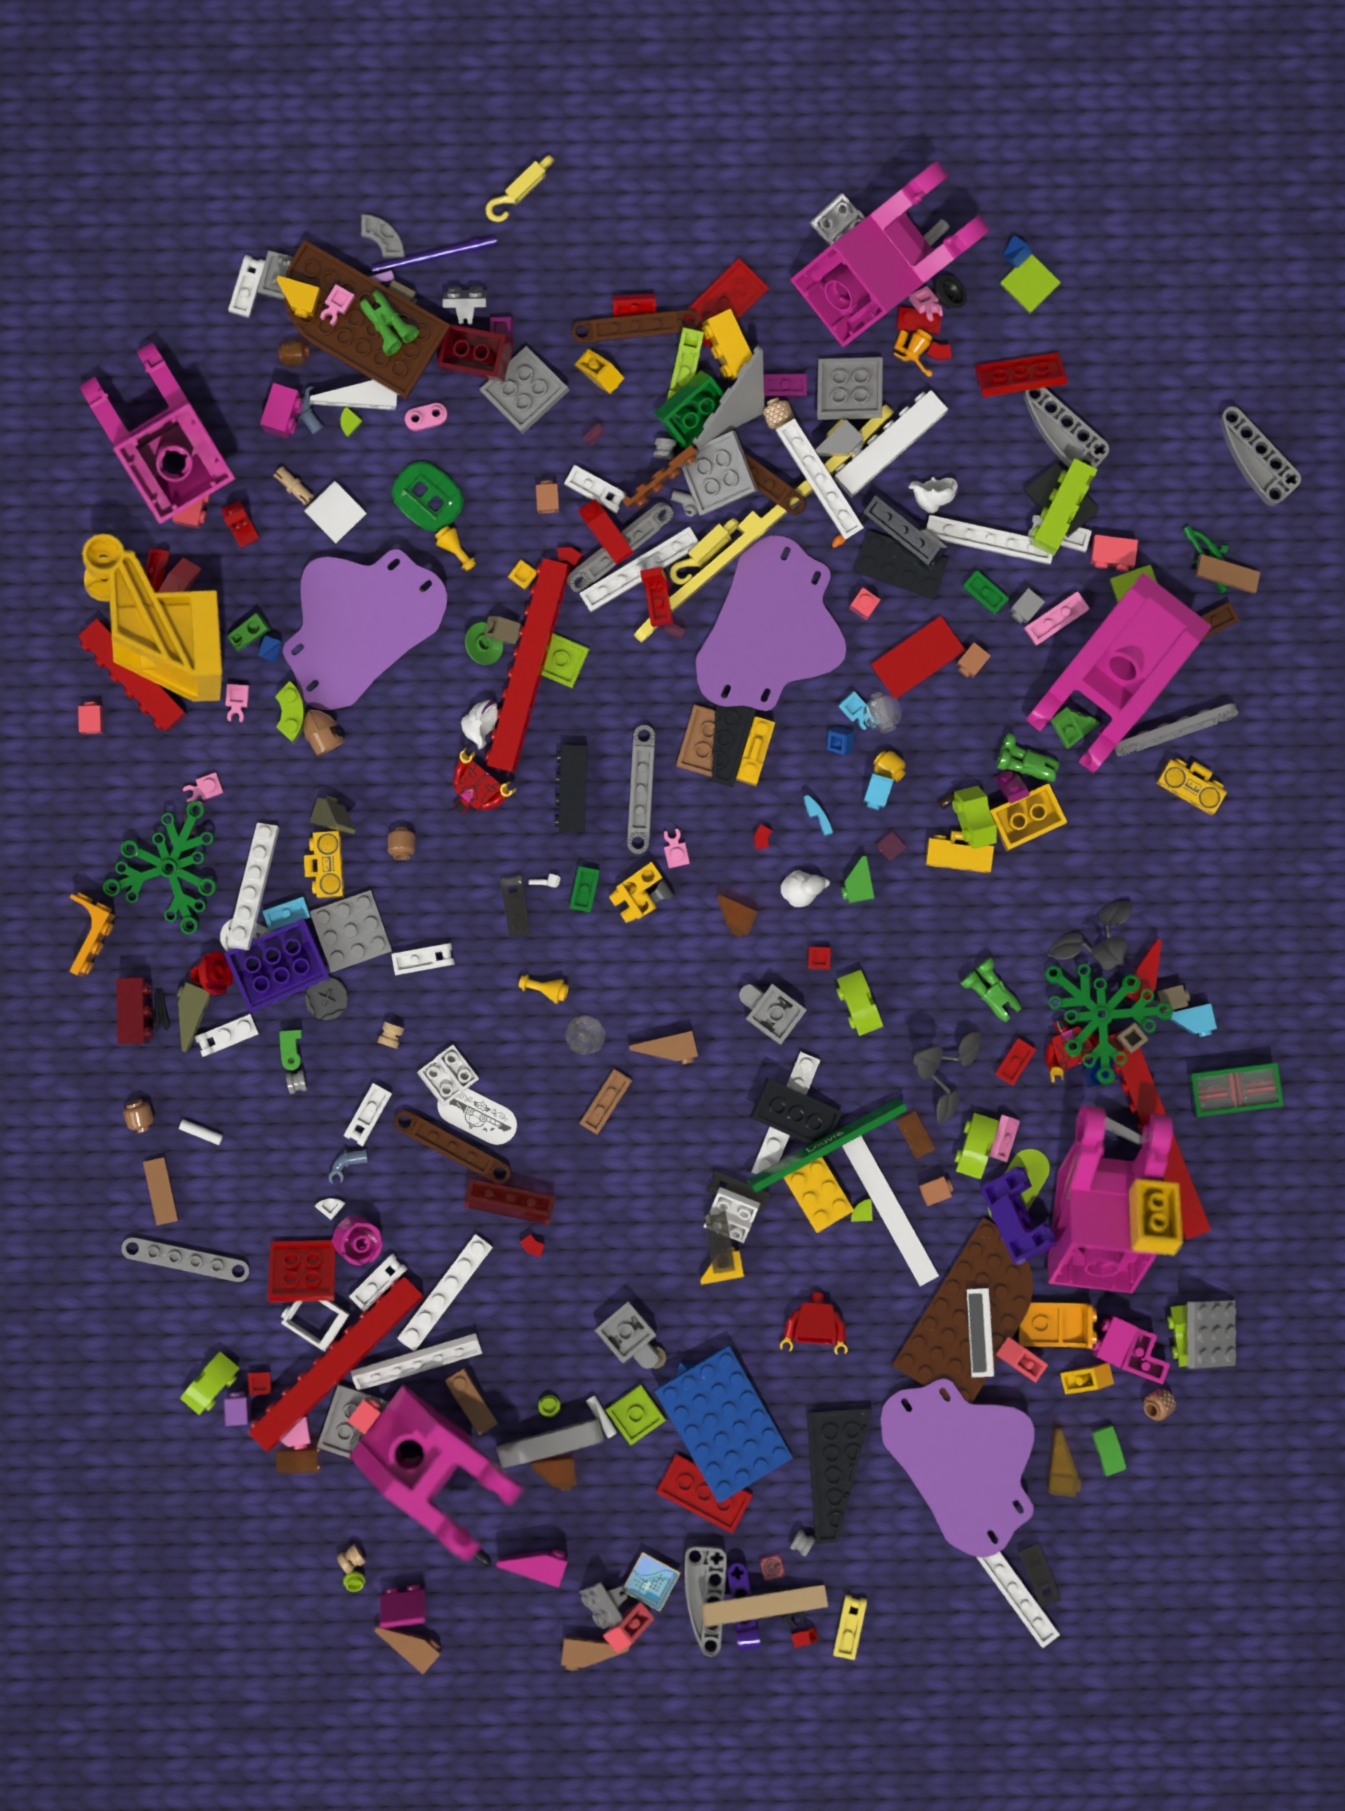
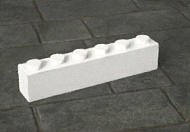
M931 390L927 394L925 392L921 393L915 399L916 404L914 406L904 408L899 413L900 418L896 422L891 420L883 428L884 432L879 437L877 434L874 435L867 442L868 447L863 451L860 449L851 456L853 460L847 465L843 463L835 470L837 473L834 478L835 481L851 498L947 413L948 408Z

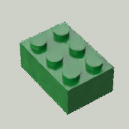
M700 371L657 409L654 415L676 443L687 449L690 445H694V438L701 434L704 429L703 425L710 414L715 413L720 406V399L724 393L710 375Z

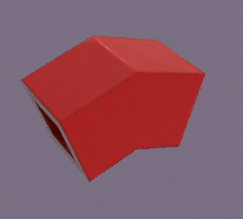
M932 342L926 356L937 362L951 360L950 344L939 345Z
M571 547L557 548L558 562L569 563L576 567L582 558V554Z
M760 824L754 835L755 850L769 848L768 838L772 830Z
M532 1234L520 1241L527 1253L541 1257L544 1243L536 1241Z
M815 1627L791 1633L795 1648L818 1641Z

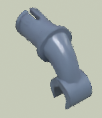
M315 387L306 389L299 420L304 421L312 434L317 433L324 427L313 414L312 404H309V392L313 391Z
M366 1149L353 1152L344 1150V1153L336 1159L332 1170L329 1172V1181L333 1184L332 1176L337 1173L342 1183V1170L345 1166L368 1163Z

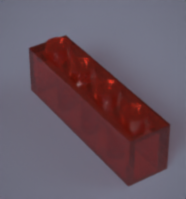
M470 1179L464 1207L549 1225L555 1197Z

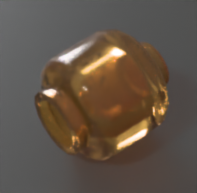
M300 338L283 341L281 347H278L280 362L285 364L287 368L304 366L307 362V357H310L308 344L304 345Z

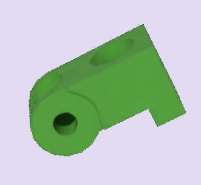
M256 613L230 633L227 638L236 651L239 652L261 636L266 635L271 631V628L261 614Z
M303 1030L279 1031L282 1065L287 1070L298 1069L302 1064V1058L298 1053L297 1039L303 1038Z

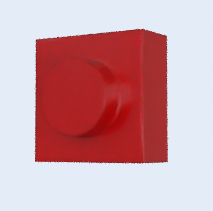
M809 947L808 969L829 970L831 948Z
M271 1372L248 1373L249 1395L272 1394Z

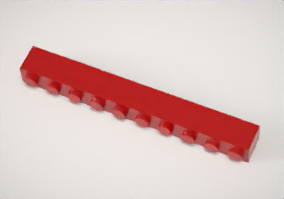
M543 558L542 564H538L536 576H538L537 583L533 584L531 588V605L528 604L526 607V623L521 626L519 633L521 638L520 645L516 646L514 651V658L516 660L514 667L511 666L508 673L510 682L503 691V708L498 710V726L492 732V748L488 749L485 761L488 762L487 766L492 769L512 774L516 773L542 678V671L544 670L551 645L552 634L555 630L567 586V578L571 571V567L568 564Z
M1119 1031L1109 1035L1108 1042L1117 1051L1126 1054L1127 1062L1123 1066H1118L1115 1062H1112L1115 1073L1120 1074L1123 1082H1120L1121 1089L1124 1095L1128 1094L1131 1102L1128 1103V1107L1132 1115L1136 1114L1138 1119L1136 1127L1139 1134L1142 1135L1144 1125L1149 1124L1150 1114L1166 1115L1141 1048L1139 1047L1133 1053L1128 1054L1115 1038L1121 1032ZM1119 1055L1116 1060L1122 1062L1124 1056ZM1172 1131V1140L1167 1153V1165L1162 1182L1179 1184L1181 1233L1183 1238L1187 1240L1211 1231V1228Z
M405 1277L401 1280L397 1278L390 1285L391 1290L386 1295L381 1294L374 1301L376 1305L370 1311L366 1309L359 1316L360 1321L355 1326L350 1325L343 1332L345 1336L339 1342L335 1340L328 1347L329 1352L324 1357L319 1356L312 1363L313 1368L308 1373L304 1371L297 1378L296 1381L298 1383L293 1388L288 1387L281 1394L282 1399L277 1404L272 1403L265 1410L267 1414L261 1420L258 1418L250 1425L249 1428L251 1430L248 1434L266 1452L269 1453L424 1298Z

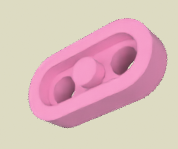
M439 403L414 408L406 413L405 423L412 431L440 426L447 420V411ZM435 410L440 411L438 417L432 415ZM418 416L420 419L418 422H412V417Z

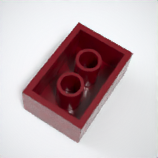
M451 325L449 332L442 342L437 366L448 372L504 382L514 340L504 334Z
M116 978L117 1044H150V1039H153V1027L149 1026V1018L153 1016L152 1005H149V996H152V983H148V979Z

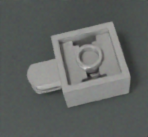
M751 984L745 985L739 993L741 1002L752 1009L746 1020L779 1045L783 1043L806 1012L804 1007L773 984L766 993Z
M627 1302L595 1330L623 1364L632 1357L635 1358L641 1367L646 1369L652 1368L658 1363V1353L649 1343L657 1334L630 1302Z

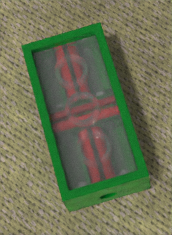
M1278 1063L1188 1074L1194 1117L1284 1106Z

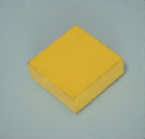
M520 560L508 578L526 590L536 577V570Z

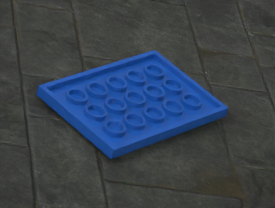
M728 1345L654 1389L656 1396L718 1503L723 1502L793 1458Z

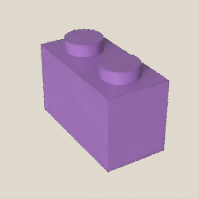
M245 1391L229 1394V1397L224 1399L226 1426L247 1425L252 1422L251 1395H245Z

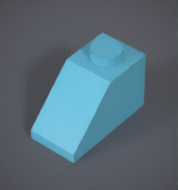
M872 774L863 802L867 803L866 807L875 810L885 807L893 779Z
M1211 1004L1173 1012L1172 1018L1169 1019L1192 1034L1199 1033V1037L1211 1035V1030L1217 1029Z

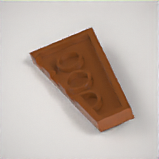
M690 445L668 463L669 467L667 469L664 467L655 473L651 483L648 481L640 485L636 489L635 496L632 498L627 496L622 502L626 507L635 508L638 506V508H641L649 501L647 498L653 492L657 494L665 487L664 483L669 478L673 480L681 474L680 469L683 466L693 464L698 459L696 455L700 453L695 446Z

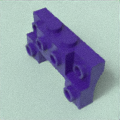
M1014 1167L1001 1177L980 1187L991 1211V1217L1000 1231V1237L1005 1242L1014 1264H1023L1036 1254H1043L1058 1244L1050 1224H1041L1037 1228L1034 1227L1020 1194L1032 1186L1024 1167Z

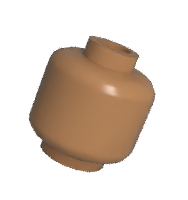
M397 827L395 831L388 834V853L394 859L407 860L415 853L416 836L407 827Z
M137 1099L126 1104L123 1116L127 1127L130 1130H137V1133L149 1130V1125L154 1122V1116L149 1103L143 1102L142 1099Z

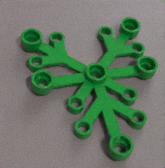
M193 801L188 804L186 808L188 818L180 835H178L174 824L176 820L175 815L171 812L163 814L161 821L166 826L173 845L171 854H169L165 843L167 840L166 834L163 832H157L152 837L161 858L141 849L135 840H127L121 845V853L125 857L132 858L137 856L157 866L156 868L140 872L130 867L128 862L120 861L115 866L116 872L129 877L121 880L111 878L103 884V891L108 896H115L121 892L122 888L132 885L131 890L126 893V900L130 903H135L140 898L139 892L145 880L159 875L169 878L175 897L170 908L164 913V917L168 922H173L177 920L179 916L178 910L180 909L183 917L180 928L185 934H193L199 928V922L191 915L188 906L193 907L196 912H202L206 909L207 903L204 899H195L183 893L178 877L198 886L199 892L205 896L213 894L217 889L214 879H202L182 869L194 863L201 864L204 862L205 854L202 851H196L191 856L179 859L182 851L202 844L209 845L214 841V835L209 831L202 833L199 837L187 840L197 818L202 817L205 813V806L200 801ZM195 805L200 807L199 813L194 812L193 808ZM166 815L171 816V823L165 821ZM205 834L211 837L210 842L204 840ZM157 835H161L163 837L162 842H158L156 840ZM129 844L135 847L134 852L128 850ZM196 854L201 855V861L195 859ZM168 863L173 865L172 871L167 869ZM120 864H124L126 866L125 871H121L119 869ZM207 882L211 883V890L206 889L205 884ZM111 883L117 885L115 891L110 888ZM131 892L136 894L135 900L130 899L129 895ZM197 902H201L203 904L202 909H198L196 907ZM169 911L175 914L174 919L168 917ZM188 921L194 923L193 928L187 926Z
M1087 964L1080 965L1077 970L1081 979V991L1063 976L1059 966H1049L1045 972L1048 982L1061 985L1075 997L1060 999L1058 996H1053L1049 999L1050 1008L1052 1010H1059L1066 1007L1085 1006L1091 1011L1076 1012L1068 1010L1065 1013V1020L1069 1024H1075L1079 1021H1091L1075 1039H1069L1065 1043L1066 1053L1070 1057L1081 1055L1083 1051L1082 1044L1099 1027L1100 1043L1090 1054H1086L1083 1057V1064L1087 1068H1092L1100 1057L1101 1068L1097 1072V1078L1103 1085L1112 1084L1115 1080V1073L1110 1068L1109 1056L1114 1059L1118 1066L1126 1064L1127 1056L1124 1052L1117 1051L1109 1044L1108 1024L1113 1019L1133 1018L1143 1027L1146 1033L1151 1034L1155 1032L1156 1024L1153 1020L1146 1017L1157 1016L1160 1020L1167 1021L1173 1016L1172 1006L1167 1002H1161L1156 1007L1144 1008L1154 1000V993L1149 989H1145L1141 993V998L1131 1009L1114 1010L1128 993H1135L1140 989L1141 983L1136 975H1127L1123 979V986L1107 1004L1105 991L1107 989V982L1103 978H1097L1094 981V987L1097 991L1096 1004L1090 998L1089 976L1091 975V969ZM1082 968L1088 969V973L1084 975L1080 971ZM1053 970L1058 972L1055 977L1050 976V972ZM1130 979L1135 980L1133 986L1127 984ZM1104 982V987L1098 988L1097 983ZM1146 993L1152 995L1149 1000L1144 999ZM1054 1000L1059 1001V1005L1056 1007L1051 1005ZM1162 1007H1167L1168 1011L1167 1013L1162 1014L1160 1012V1009ZM1102 1011L1106 1012L1104 1018L1098 1017V1014ZM1075 1014V1019L1068 1020V1015ZM1152 1023L1153 1028L1147 1030L1145 1028L1146 1024ZM1074 1043L1077 1045V1048L1075 1050L1069 1049V1046ZM1119 1055L1124 1056L1122 1062L1116 1060ZM1089 1057L1093 1058V1063L1086 1064V1059ZM1107 1071L1110 1073V1076L1103 1078L1102 1073Z

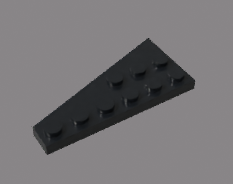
M872 1408L807 1412L816 1544L838 1543Z

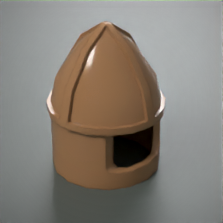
M309 710L304 719V734L317 757L345 742L342 736L339 737L334 729L337 723L331 716L319 710Z

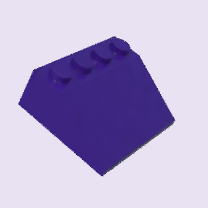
M304 918L253 940L250 950L235 948L224 953L250 1013L330 978L309 925Z

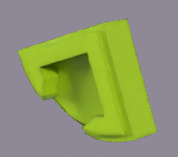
M345 407L341 415V427L349 438L362 423V420Z
M871 1199L863 1200L854 1208L851 1214V1222L873 1221Z

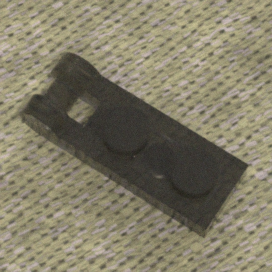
M515 875L514 878L508 879L507 877H501L500 882L509 937L531 934L522 875ZM517 886V892L509 893L508 887Z
M713 1172V1180L711 1185L707 1186L706 1191L717 1195L721 1181L726 1182V1190L760 1203L757 1212L763 1213L770 1193L763 1190L755 1192L746 1183L719 1172Z
M719 1211L720 1214L711 1215V1213L704 1214L714 1274L735 1271L726 1211ZM721 1222L722 1228L713 1230L712 1224Z
M1039 1543L1019 1550V1555L1040 1607H1046L1047 1603L1052 1601H1060V1594ZM1049 1587L1051 1593L1043 1595L1041 1590Z

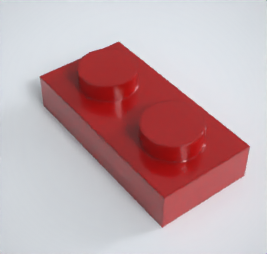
M655 294L612 296L614 318L656 313Z
M900 307L896 330L902 329L904 331L917 332L918 329H921L927 334L939 336L942 316L938 313H932L933 321H929L926 311L920 314L917 309Z
M150 549L144 571L154 593H159L158 591L163 584L165 568L168 564L169 552L161 549Z
M1017 1038L994 1075L1014 1086L1036 1049Z

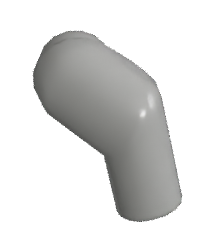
M676 490L673 491L671 500L682 503L687 516H694L698 509L693 496Z

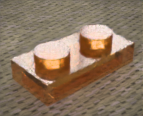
M915 1111L896 1121L916 1160L936 1150Z

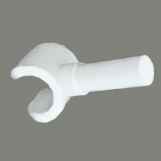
M549 874L548 880L529 879V885L557 887L560 882V877Z

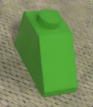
M867 856L861 857L844 882L845 887H841L843 900L847 899L848 904L874 899Z

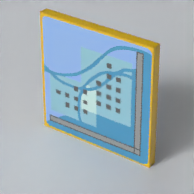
M642 1552L622 1591L660 1612L680 1572Z

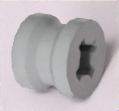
M665 438L655 439L657 447L653 457L673 460L675 457L673 448L676 447V441Z
M303 1070L298 1071L296 1074L286 1073L290 1094H295L298 1090L308 1091Z
M800 1529L789 1548L800 1551L801 1555L805 1557L812 1547L815 1537L805 1535L804 1531Z

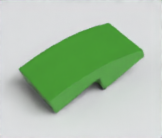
M1109 1425L1092 1431L1095 1449L1100 1456L1103 1473L1109 1476L1126 1470L1123 1454L1113 1426Z

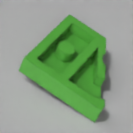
M1068 707L1057 713L1050 720L1062 744L1067 749L1100 724L1095 717Z

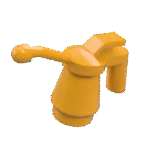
M901 329L894 348L907 356L902 357L897 353H894V355L903 361H915L925 375L932 376V371L926 370L919 361V356L931 344L932 337L923 330L918 329L917 332L913 333L908 349H905L903 346L908 333Z

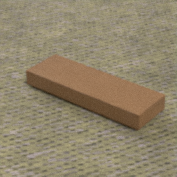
M1201 554L1198 557L1195 576L1254 594L1257 591L1260 572Z
M614 1069L579 1124L598 1135L632 1080Z
M165 1157L143 1162L156 1225L179 1221Z

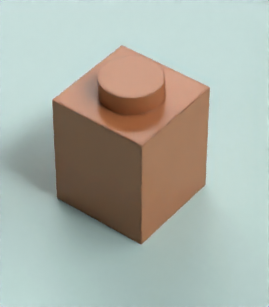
M541 481L540 485H536L538 514L559 513L558 485L553 484V481Z
M973 643L956 664L959 667L958 671L967 678L969 676L974 678L991 655L976 643Z
M944 1176L919 1185L926 1206L952 1197L950 1192L954 1191L950 1180H945Z

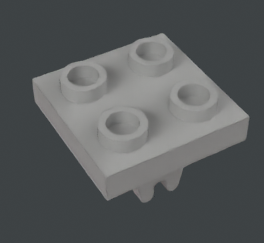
M268 251L257 291L259 294L284 300V294L277 283V276H286L293 257Z
M450 287L448 291H444L443 308H456L459 324L462 325L466 318L468 324L471 325L474 308L486 307L487 290H483L482 287H470V290Z
M597 1583L579 1591L582 1595L581 1600L583 1604L590 1608L593 1613L594 1622L599 1627L601 1626L602 1629L615 1626L623 1621L617 1610L618 1606L627 1598L626 1594L619 1595L622 1587L605 1591L602 1584Z

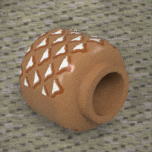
M1157 1389L1144 1399L1143 1406L1145 1413L1151 1419L1161 1421L1174 1412L1176 1402L1169 1391Z

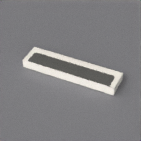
M989 1288L968 1289L967 1301L972 1377L994 1376Z

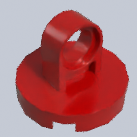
M219 951L206 953L202 957L199 966H195L191 970V982L195 985L203 986L212 995L226 993L227 987L233 983V973L229 964L223 958L225 955Z

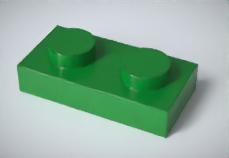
M977 570L962 586L993 615L1009 599Z
M578 867L570 909L591 913L600 870Z

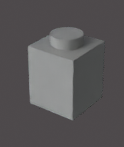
M1028 588L1011 608L1010 611L1013 613L1011 616L1019 623L1024 622L1027 624L1045 601Z

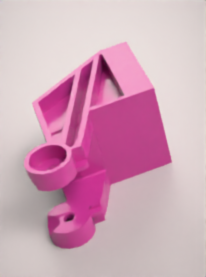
M938 161L933 163L790 279L842 347L850 343L991 230L981 216L978 215L956 234L948 236L943 240L944 243L936 249L932 248L917 230L906 212L911 206L922 201V197L949 176Z
M150 342L136 352L146 367V373L149 372L168 404L167 409L132 430H127L113 404L107 397L108 394L103 391L95 376L80 384L79 388L111 440L117 456L161 524L235 478L154 343ZM166 450L177 451L181 454L186 453V465L182 470L174 473L162 469V460Z
M1143 572L1025 721L1040 732L1061 705L1067 702L1069 695L1074 690L1083 693L1112 718L1106 727L1103 726L1098 732L1099 736L1078 761V763L1093 774L1119 741L1144 714L1212 626Z
M1082 1105L1076 1122V1140L1058 1170L1052 1230L1058 1244L1049 1249L1048 1283L1133 1294L1157 1253L1131 1251L1129 1189L1136 1179L1162 1181L1167 1165V1153L1172 1140V1119L1168 1115L1150 1114L1149 1124L1143 1127L1142 1149L1135 1160L1123 1161L1099 1158L1103 1155L1105 1110L1103 1107Z
M402 1384L349 1456L385 1497L436 1534V1537L446 1547L467 1561L472 1559L481 1547V1543L471 1535V1532L467 1530V1526L463 1527L432 1501L455 1469L461 1465L477 1477L486 1488L493 1489V1491L500 1495V1498L510 1505L515 1502L524 1490L506 1471L472 1444V1436L404 1384ZM406 1439L418 1441L423 1446L422 1452L424 1454L422 1456L418 1455L415 1458L405 1457L404 1459L401 1457L402 1453L399 1450V1443Z

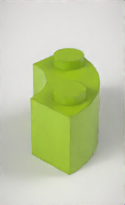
M289 681L275 696L282 710L281 720L276 728L295 744L303 732L306 713L301 694Z
M978 786L955 791V800L952 802L954 812L958 815L963 840L968 842L973 849L997 843V824L991 816L987 795Z
M859 970L838 978L839 988L836 991L840 1001L845 1000L850 1016L847 1019L851 1029L856 1028L859 1036L883 1027L862 971Z
M976 1113L973 1114L971 1121L967 1120L963 1131L967 1135L962 1150L958 1149L954 1162L958 1163L956 1172L981 1179L989 1158L990 1148L994 1142L999 1123L998 1120Z
M1188 1305L1171 1307V1316H1167L1168 1328L1172 1329L1174 1346H1171L1172 1357L1177 1359L1179 1367L1188 1366Z
M219 1352L187 1388L180 1399L198 1415L205 1409L210 1411L217 1402L215 1397L225 1386L229 1388L235 1382L237 1377L234 1375L240 1368L222 1352Z

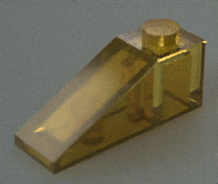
M1055 1427L1048 1493L1076 1497V1492H1080L1081 1479H1078V1474L1062 1429Z

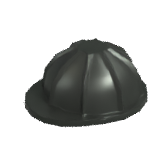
M944 275L935 280V296L938 298L939 304L947 309L961 308L966 304L967 294L959 280L951 275Z

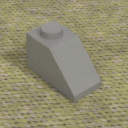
M845 420L815 452L818 456H849L852 452L856 454L864 446L862 444L864 437Z

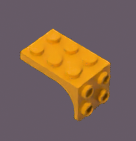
M78 892L77 895L71 894L69 898L87 908L91 915L92 926L69 972L84 977L85 974L91 972L94 966L92 960L95 954L99 955L104 946L102 941L105 935H110L114 927L112 922L115 915L111 914V908L98 902L94 905L92 904L93 899Z
M1031 1302L1028 1312L1019 1326V1344L1021 1346L1081 1347L1092 1349L1093 1344H1096L1097 1340L1096 1331L1093 1330V1322H1096L1097 1319L1096 1309L1089 1303Z

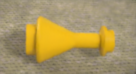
M446 526L435 535L437 539L436 545L454 553L463 563L462 570L465 569L467 572L476 565L475 558L470 559L461 549L456 528L450 529L449 526Z
M528 974L526 976L522 975L519 982V988H522V991H525L526 988L541 991L555 1004H558L559 1001H565L569 985L564 984L563 979L542 983L530 980Z

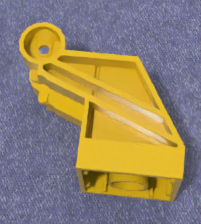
M99 534L90 538L84 545L82 554L86 567L84 585L92 598L98 601H110L113 662L193 702L220 701L222 672L217 592L154 593L132 550H124L120 541L111 535Z

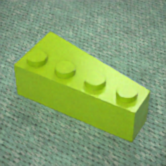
M1074 458L1068 470L1062 471L1058 482L1061 484L1058 490L1053 489L1048 499L1052 502L1049 508L1044 507L1039 517L1043 521L1040 526L1036 525L1032 531L1031 537L1034 538L1031 543L1032 546L1052 556L1055 555L1097 469Z

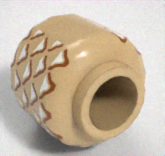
M772 399L767 402L768 406L763 410L770 429L777 430L794 419L789 402L786 400Z

